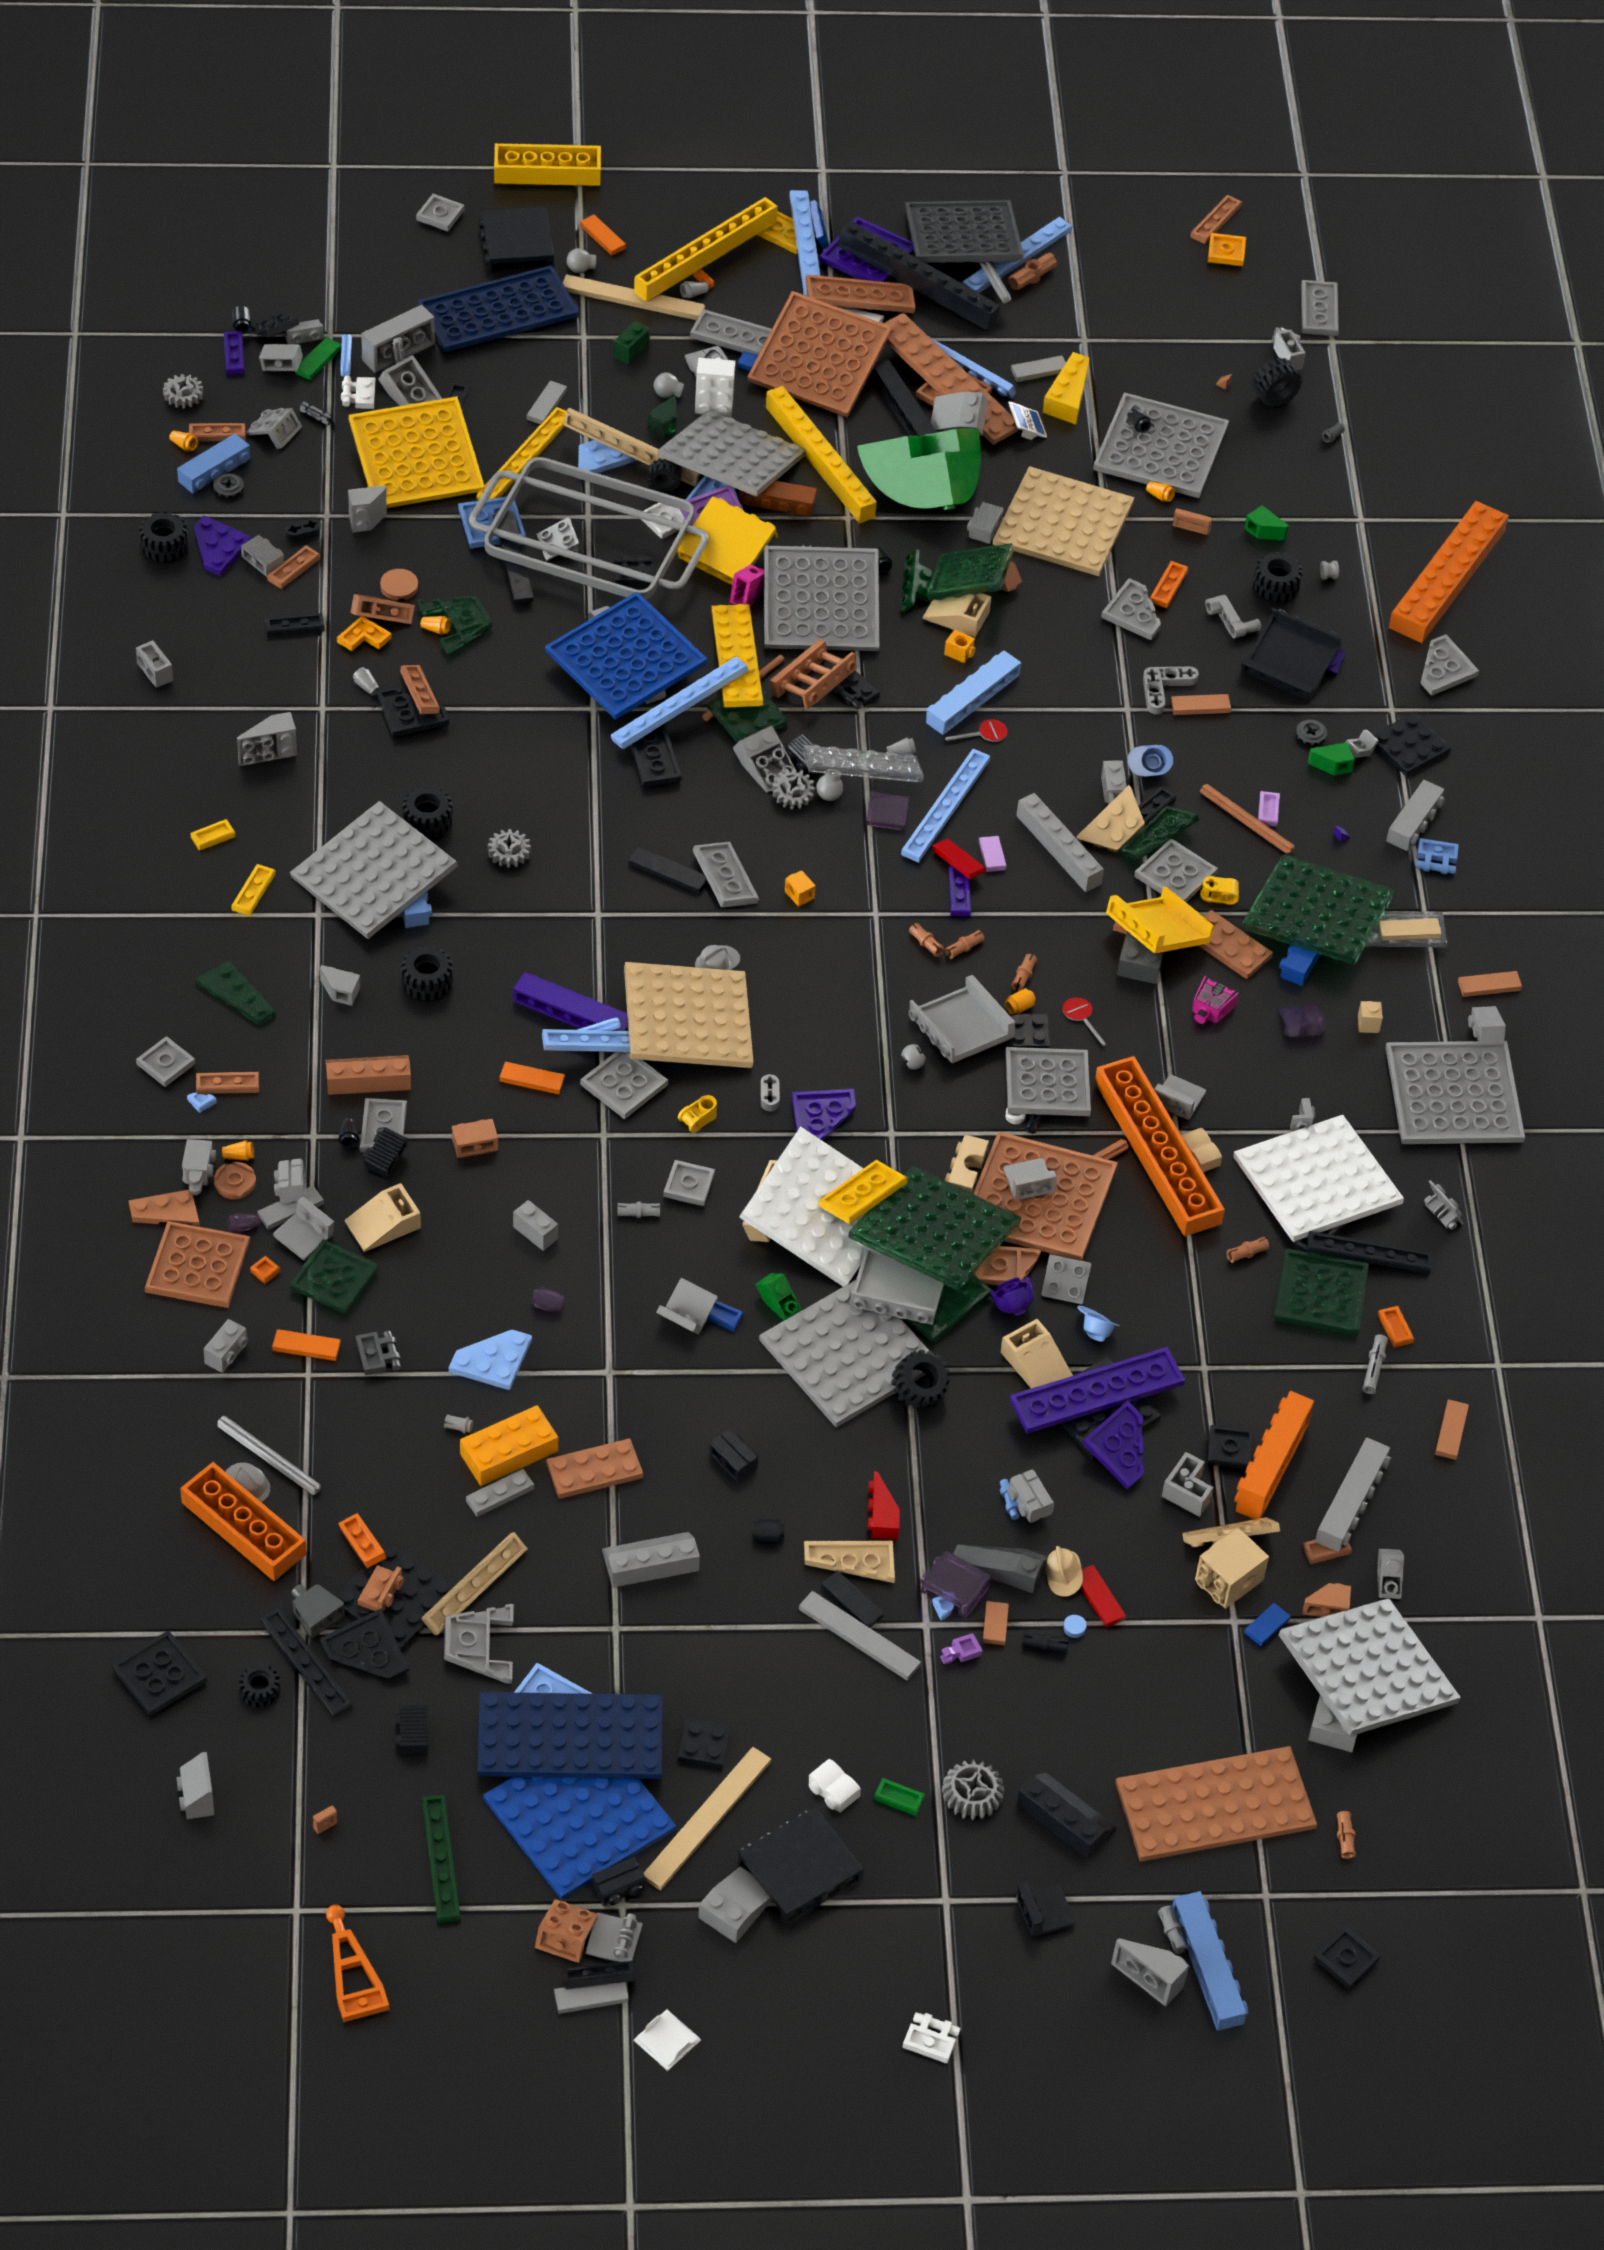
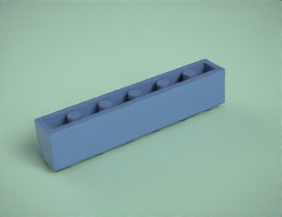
M1201 1891L1174 1897L1172 1910L1177 1922L1182 1926V1934L1188 1945L1187 1951L1217 2031L1243 2025L1248 2014V2007L1245 2000L1242 2001L1240 1997L1239 1982L1234 1980L1232 1976V1964L1229 1959L1226 1960L1224 1954L1225 1946L1223 1940L1217 1936V1924L1209 1915L1210 1907L1207 1899H1203Z

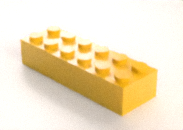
M495 143L494 183L600 186L601 146Z

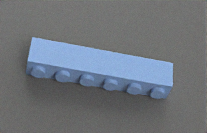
M1006 651L995 655L986 665H982L977 672L969 675L964 682L956 685L947 695H943L937 703L930 705L926 711V723L944 735L1020 675L1021 662Z

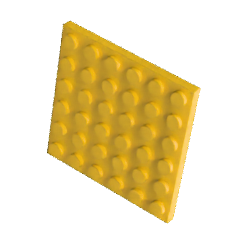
M458 397L349 415V423L368 487L386 485L387 508L477 493L485 488Z

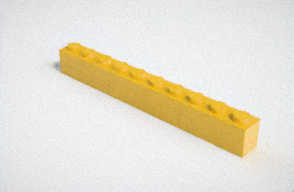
M766 197L636 275L634 293L646 302L775 224L777 222L778 206Z
M780 386L767 391V410L791 440L805 450V457L860 524L875 518L877 501L787 390Z

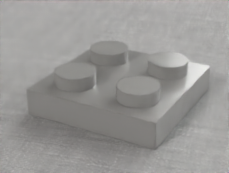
M432 194L416 214V220L449 231L464 212L465 205Z
M166 1036L138 1057L136 1064L166 1087L195 1065V1058Z
M674 1160L663 1197L704 1206L715 1175V1169Z

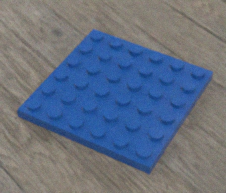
M635 592L545 646V652L615 720L708 664V659L638 592Z
M512 1777L483 1795V1800L561 1900L591 1883L592 1874L634 1857L676 1831L675 1823L639 1779Z

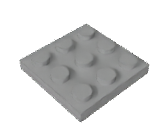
M1170 838L1135 871L1134 877L1162 894L1163 887L1166 886L1183 901L1187 902L1203 887V880L1206 877H1214L1217 874L1218 868Z
M615 1052L580 1079V1085L623 1119H626L668 1086V1079L643 1060L630 1059V1052Z

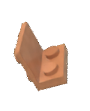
M554 1900L539 1925L535 1948L579 1963L582 1958L585 1939L595 1924L598 1914L563 1901Z

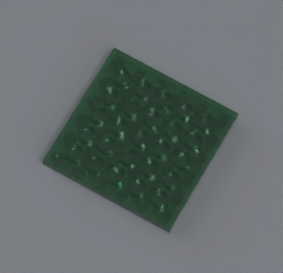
M1283 854L1242 922L1241 929L1355 965L1392 900L1395 889Z
M912 1165L904 1174L907 1177V1183L870 1209L849 1231L848 1238L959 1290L1020 1224L1021 1217Z

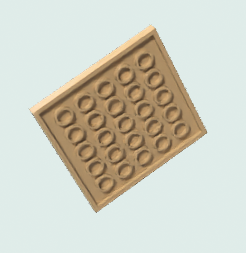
M1029 466L993 538V545L1099 576L1134 503V497Z
M625 962L624 975L630 1059L752 1068L754 1062L745 971Z

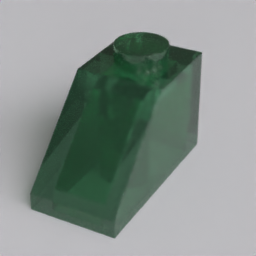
M672 396L648 413L647 427L662 438L673 433L676 429L675 396Z

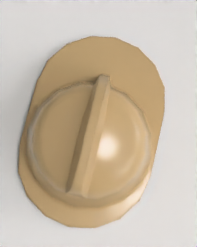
M1056 1546V1550L1049 1554L1046 1562L1048 1584L1051 1591L1056 1595L1062 1597L1075 1594L1083 1583L1080 1559L1075 1552Z

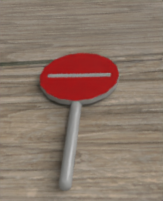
M989 719L980 724L979 732L946 737L945 740L949 741L981 735L987 741L999 742L1006 738L1008 731L1002 722Z
M1077 997L1065 1001L1062 1008L1063 1014L1073 1021L1083 1020L1099 1042L1105 1046L1104 1040L1087 1020L1092 1014L1091 1003Z

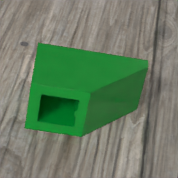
M1262 505L1246 516L1244 529L1257 539L1285 540L1287 539L1289 525Z
M1346 742L1311 748L1308 763L1329 774L1339 775L1351 773L1355 759Z
M770 1273L755 1284L764 1303L783 1321L802 1311L784 1274Z

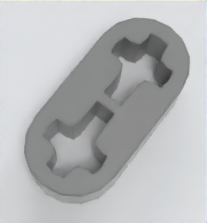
M771 1074L763 1076L760 1084L761 1107L766 1111L776 1110L779 1107L780 1100L779 1079ZM767 1083H771L772 1089H768ZM768 1097H772L771 1103L768 1102Z

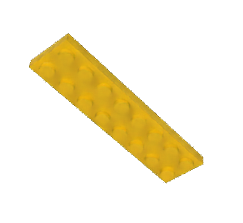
M749 604L711 606L718 666L720 667L737 657L748 667L746 673L721 688L724 707L763 706Z

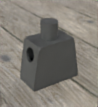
M299 1584L291 1592L296 1598L293 1601L294 1615L311 1639L345 1616L344 1603L320 1585H314L306 1590Z

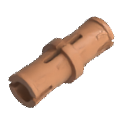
M915 923L914 926L910 927L909 933L919 941L922 947H926L933 953L935 957L939 956L937 951L940 954L944 952V947L934 939V935L926 932L920 924Z
M977 930L967 937L959 938L956 943L945 948L946 955L953 959L963 952H969L973 946L984 942L983 933Z
M1026 954L1022 965L1017 968V975L1011 984L1014 990H1016L1018 984L1020 986L1017 991L1024 989L1027 980L1031 978L1032 969L1037 963L1035 955H1033L1030 961L1031 954Z
M1265 1237L1251 1242H1243L1238 1247L1228 1249L1226 1252L1227 1258L1231 1263L1242 1258H1251L1258 1252L1268 1250L1269 1242Z
M1349 1811L1337 1813L1339 1828L1337 1838L1340 1840L1341 1857L1345 1859L1356 1856L1354 1846L1356 1835L1352 1829V1815Z

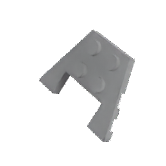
M507 1604L505 1607L495 1609V1607L487 1608L486 1611L477 1613L471 1611L446 1616L444 1660L511 1684L513 1662L490 1660L489 1642L490 1624L512 1626L514 1604Z

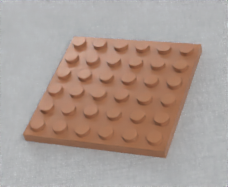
M792 291L748 374L747 380L771 390L783 386L793 398L848 417L892 332V326Z
M998 1131L962 1220L961 1230L1082 1261L1116 1173L1118 1162ZM1043 1158L1048 1171L1054 1170L1056 1174L1055 1192L1015 1201L1003 1171L1004 1166Z

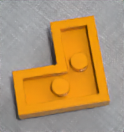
M361 616L337 637V643L350 651H353L363 641L380 649L392 639V636L387 630Z

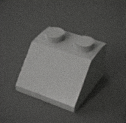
M386 485L348 490L349 519L352 532L372 530L387 515Z
M202 1752L180 1767L181 1777H176L178 1791L183 1790V1797H179L181 1811H186V1819L214 1815L207 1752Z

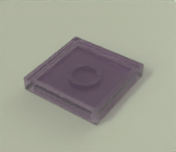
M871 791L865 825L904 830L910 797Z

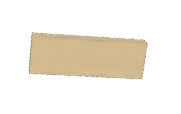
M1438 918L1379 921L1378 923L1381 941L1441 937Z

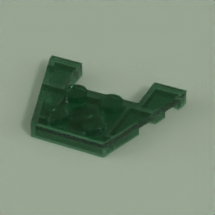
M477 596L453 597L449 601H441V599H433V602L416 601V607L423 617L442 612L446 618L450 619L451 627L456 634L440 639V645L447 656L492 627V620Z

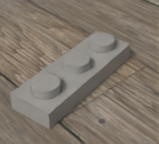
M521 1469L466 1496V1502L476 1517H479L534 1490V1483L525 1470Z

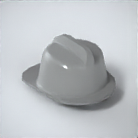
M710 945L696 959L695 967L731 970L738 966L740 955L732 947Z
M244 1462L236 1463L226 1470L229 1476L260 1502H263L269 1496L270 1483L259 1468Z

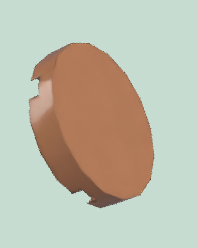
M405 569L390 570L381 578L380 587L382 594L392 600L399 601L402 598L407 600L418 591V579L415 574Z
M233 1162V1164L229 1165L226 1163L218 1168L214 1175L216 1191L228 1199L244 1198L252 1193L256 1186L254 1171L245 1163Z

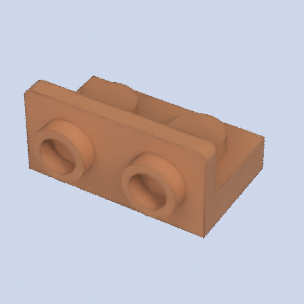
M377 1565L358 1598V1605L373 1611L382 1609L383 1612L386 1607H390L394 1599V1592L396 1589L399 1590L404 1581L402 1568L396 1567L395 1571H391Z

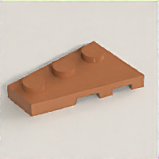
M189 1190L129 1200L133 1222L159 1224L160 1222L171 1221L200 1227L194 1198Z

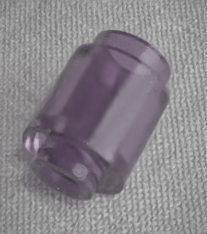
M542 1286L539 1290L535 1289L532 1297L535 1307L553 1313L561 1311L565 1296L561 1295L560 1292Z

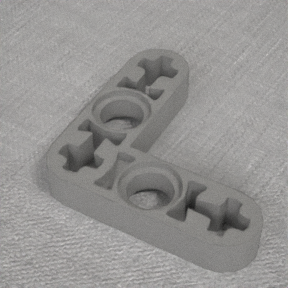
M1190 666L1149 667L1145 669L1143 684L1148 711L1156 715L1161 714L1165 707L1163 686L1195 685L1198 682V670ZM1172 674L1175 676V678L1171 679L1168 678L1166 675ZM1157 689L1159 692L1152 693L1149 690Z

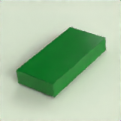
M882 1778L874 1795L875 1801L917 1816L925 1798L924 1793Z

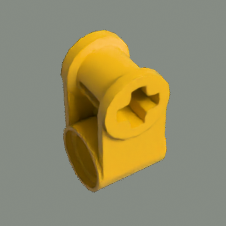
M1208 876L1203 880L1204 888L1200 892V898L1203 901L1228 905L1238 902L1239 882L1236 879Z
M710 1095L702 1096L691 1105L684 1107L678 1114V1120L684 1122L689 1127L691 1133L699 1131L702 1127L716 1119V1099Z

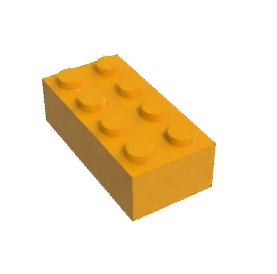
M538 1405L460 1439V1455L480 1486L558 1452V1435Z

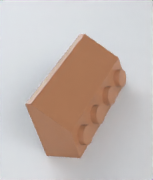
M408 1055L326 1060L328 1095L411 1090Z

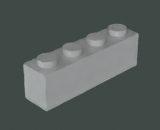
M1423 780L1390 826L1386 842L1408 851L1411 845H1415L1420 832L1424 833L1428 821H1432L1435 817L1436 809L1442 807L1445 801L1443 797L1445 789Z

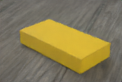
M227 819L191 832V839L199 851L236 837L235 831Z

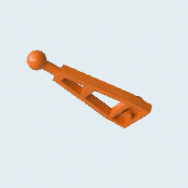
M332 1905L326 1911V1918L334 1924L336 1933L332 1934L336 1994L343 2022L389 2010V2003L383 1984L351 1929L345 1930L342 1921L345 1916L344 1909L339 1905ZM348 1941L356 1956L341 1959L339 1943ZM362 1966L373 1988L344 1995L342 1970Z

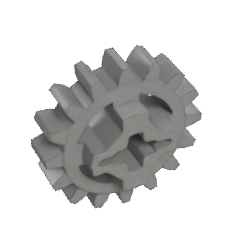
M181 374V377L174 375V379L168 378V383H164L163 396L165 401L169 400V405L175 403V407L182 405L183 408L186 405L193 407L192 403L198 404V399L203 398L202 382L198 381L197 377L192 379L191 375L184 377V374Z
M793 768L792 772H789L788 769H785L784 774L779 772L778 777L774 778L772 784L773 797H778L777 803L783 802V807L790 805L791 809L794 808V805H797L800 809L802 803L807 806L809 800L812 801L815 787H813L814 781L809 780L810 775L803 776L802 770L796 773L795 768Z
M511 829L507 833L501 830L500 835L494 833V838H489V858H493V863L499 861V866L507 864V868H509L510 864H513L515 867H518V862L524 864L525 859H529V853H531L530 840L526 839L525 834L519 835L518 830L515 833H512Z

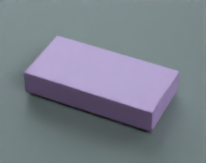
M1260 791L1258 820L1266 826L1277 827L1280 793Z
M999 836L979 838V846L986 872L1006 870V862Z

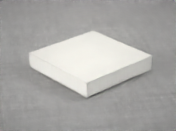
M657 503L644 510V512L683 524L685 522L680 509L662 503ZM641 519L661 539L679 531Z

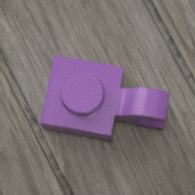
M971 1633L953 1639L951 1647L942 1649L943 1655L940 1658L943 1664H949L957 1657H959L961 1662L981 1656L983 1650L974 1634Z

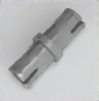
M618 1203V1216H636V1218H641V1216L660 1217V1203Z
M1171 1906L1162 1907L1158 1910V1915L1165 1928L1164 1934L1169 1938L1174 1953H1183L1188 1949V1945L1182 1934V1926L1177 1922Z

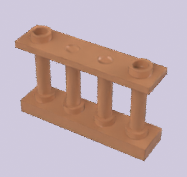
M819 639L770 680L773 696L779 698L786 691L803 698L804 708L808 710L857 669L855 653L851 652L844 659L827 653L826 642ZM826 660L836 665L832 669H828L819 664ZM813 670L823 676L817 680L807 674ZM798 681H802L811 686L804 690L794 685Z

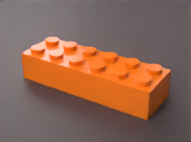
M1293 1391L1289 1392L1287 1398H1282L1278 1407L1280 1411L1278 1414L1274 1413L1270 1423L1272 1426L1270 1430L1266 1429L1263 1435L1262 1446H1257L1254 1453L1255 1459L1253 1462L1250 1461L1245 1473L1247 1475L1239 1481L1237 1486L1238 1492L1234 1499V1502H1237L1236 1512L1252 1519L1262 1518L1309 1425L1314 1400Z
M214 1462L180 1488L182 1503L273 1581L277 1580L307 1555L306 1540Z

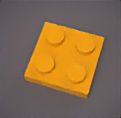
M1211 233L1208 262L1243 266L1246 237Z

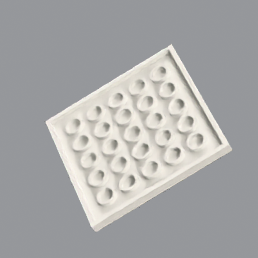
M1344 1115L1316 1123L1307 1129L1305 1127L1234 1151L1233 1158L1292 1242L1306 1238L1309 1231L1320 1233L1403 1204V1196Z
M800 1127L739 1217L844 1287L849 1283L862 1263L868 1235L880 1236L905 1196L895 1191L851 1224L819 1207L820 1199L864 1168Z

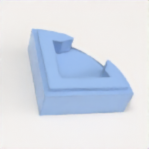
M192 1093L187 1095V1100L199 1113L217 1103L216 1098L211 1094Z
M953 1592L933 1598L932 1600L940 1620L947 1618L954 1609L955 1596Z

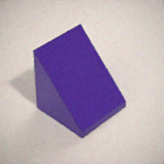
M1335 825L1333 835L1340 842L1350 838L1343 828Z

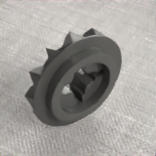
M222 474L213 483L214 491L218 492L219 496L225 495L226 498L229 495L235 497L236 494H241V490L244 489L243 480L235 474Z
M1305 720L1298 724L1296 734H1298L1299 740H1303L1304 744L1309 742L1311 745L1314 743L1320 745L1321 741L1326 739L1327 729L1319 721Z

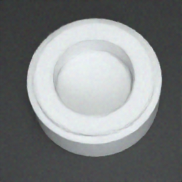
M1006 1109L1005 1117L1011 1124H1021L1025 1121L1026 1114L1008 1113Z

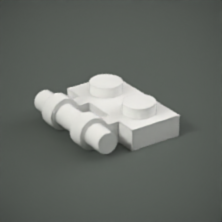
M345 376L342 381L343 392L341 393L343 406L348 407L350 403H355V408L374 409L375 378L357 377V382H352L350 376Z
M916 2012L913 2021L921 2025L918 2026L911 2023L903 2042V2048L948 2063L956 2039L948 2035L951 2034L958 2037L961 2028L952 2025L953 2022L947 2020L943 2022L932 2018L930 2014L925 2013L923 2015ZM931 2027L941 2031V2033L934 2032L932 2030H929L928 2028Z

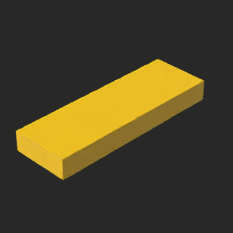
M257 864L231 905L232 911L251 916L276 874L275 869Z

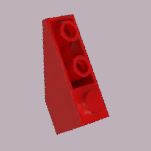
M874 1471L873 1480H869L868 1493H873L872 1498L868 1499V1511L872 1512V1517H868L867 1529L872 1530L871 1539L898 1540L900 1509L879 1473Z

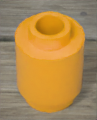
M1024 988L1007 998L1004 1002L1005 1008L1009 1014H1020L1035 1005L1036 998L1031 990Z

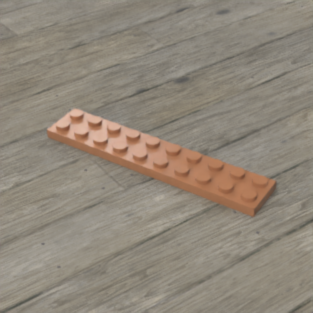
M904 313L883 323L892 326V332L886 343L940 395L959 392H981L988 399V407L982 435L994 445L1020 430L1017 428L1014 417Z

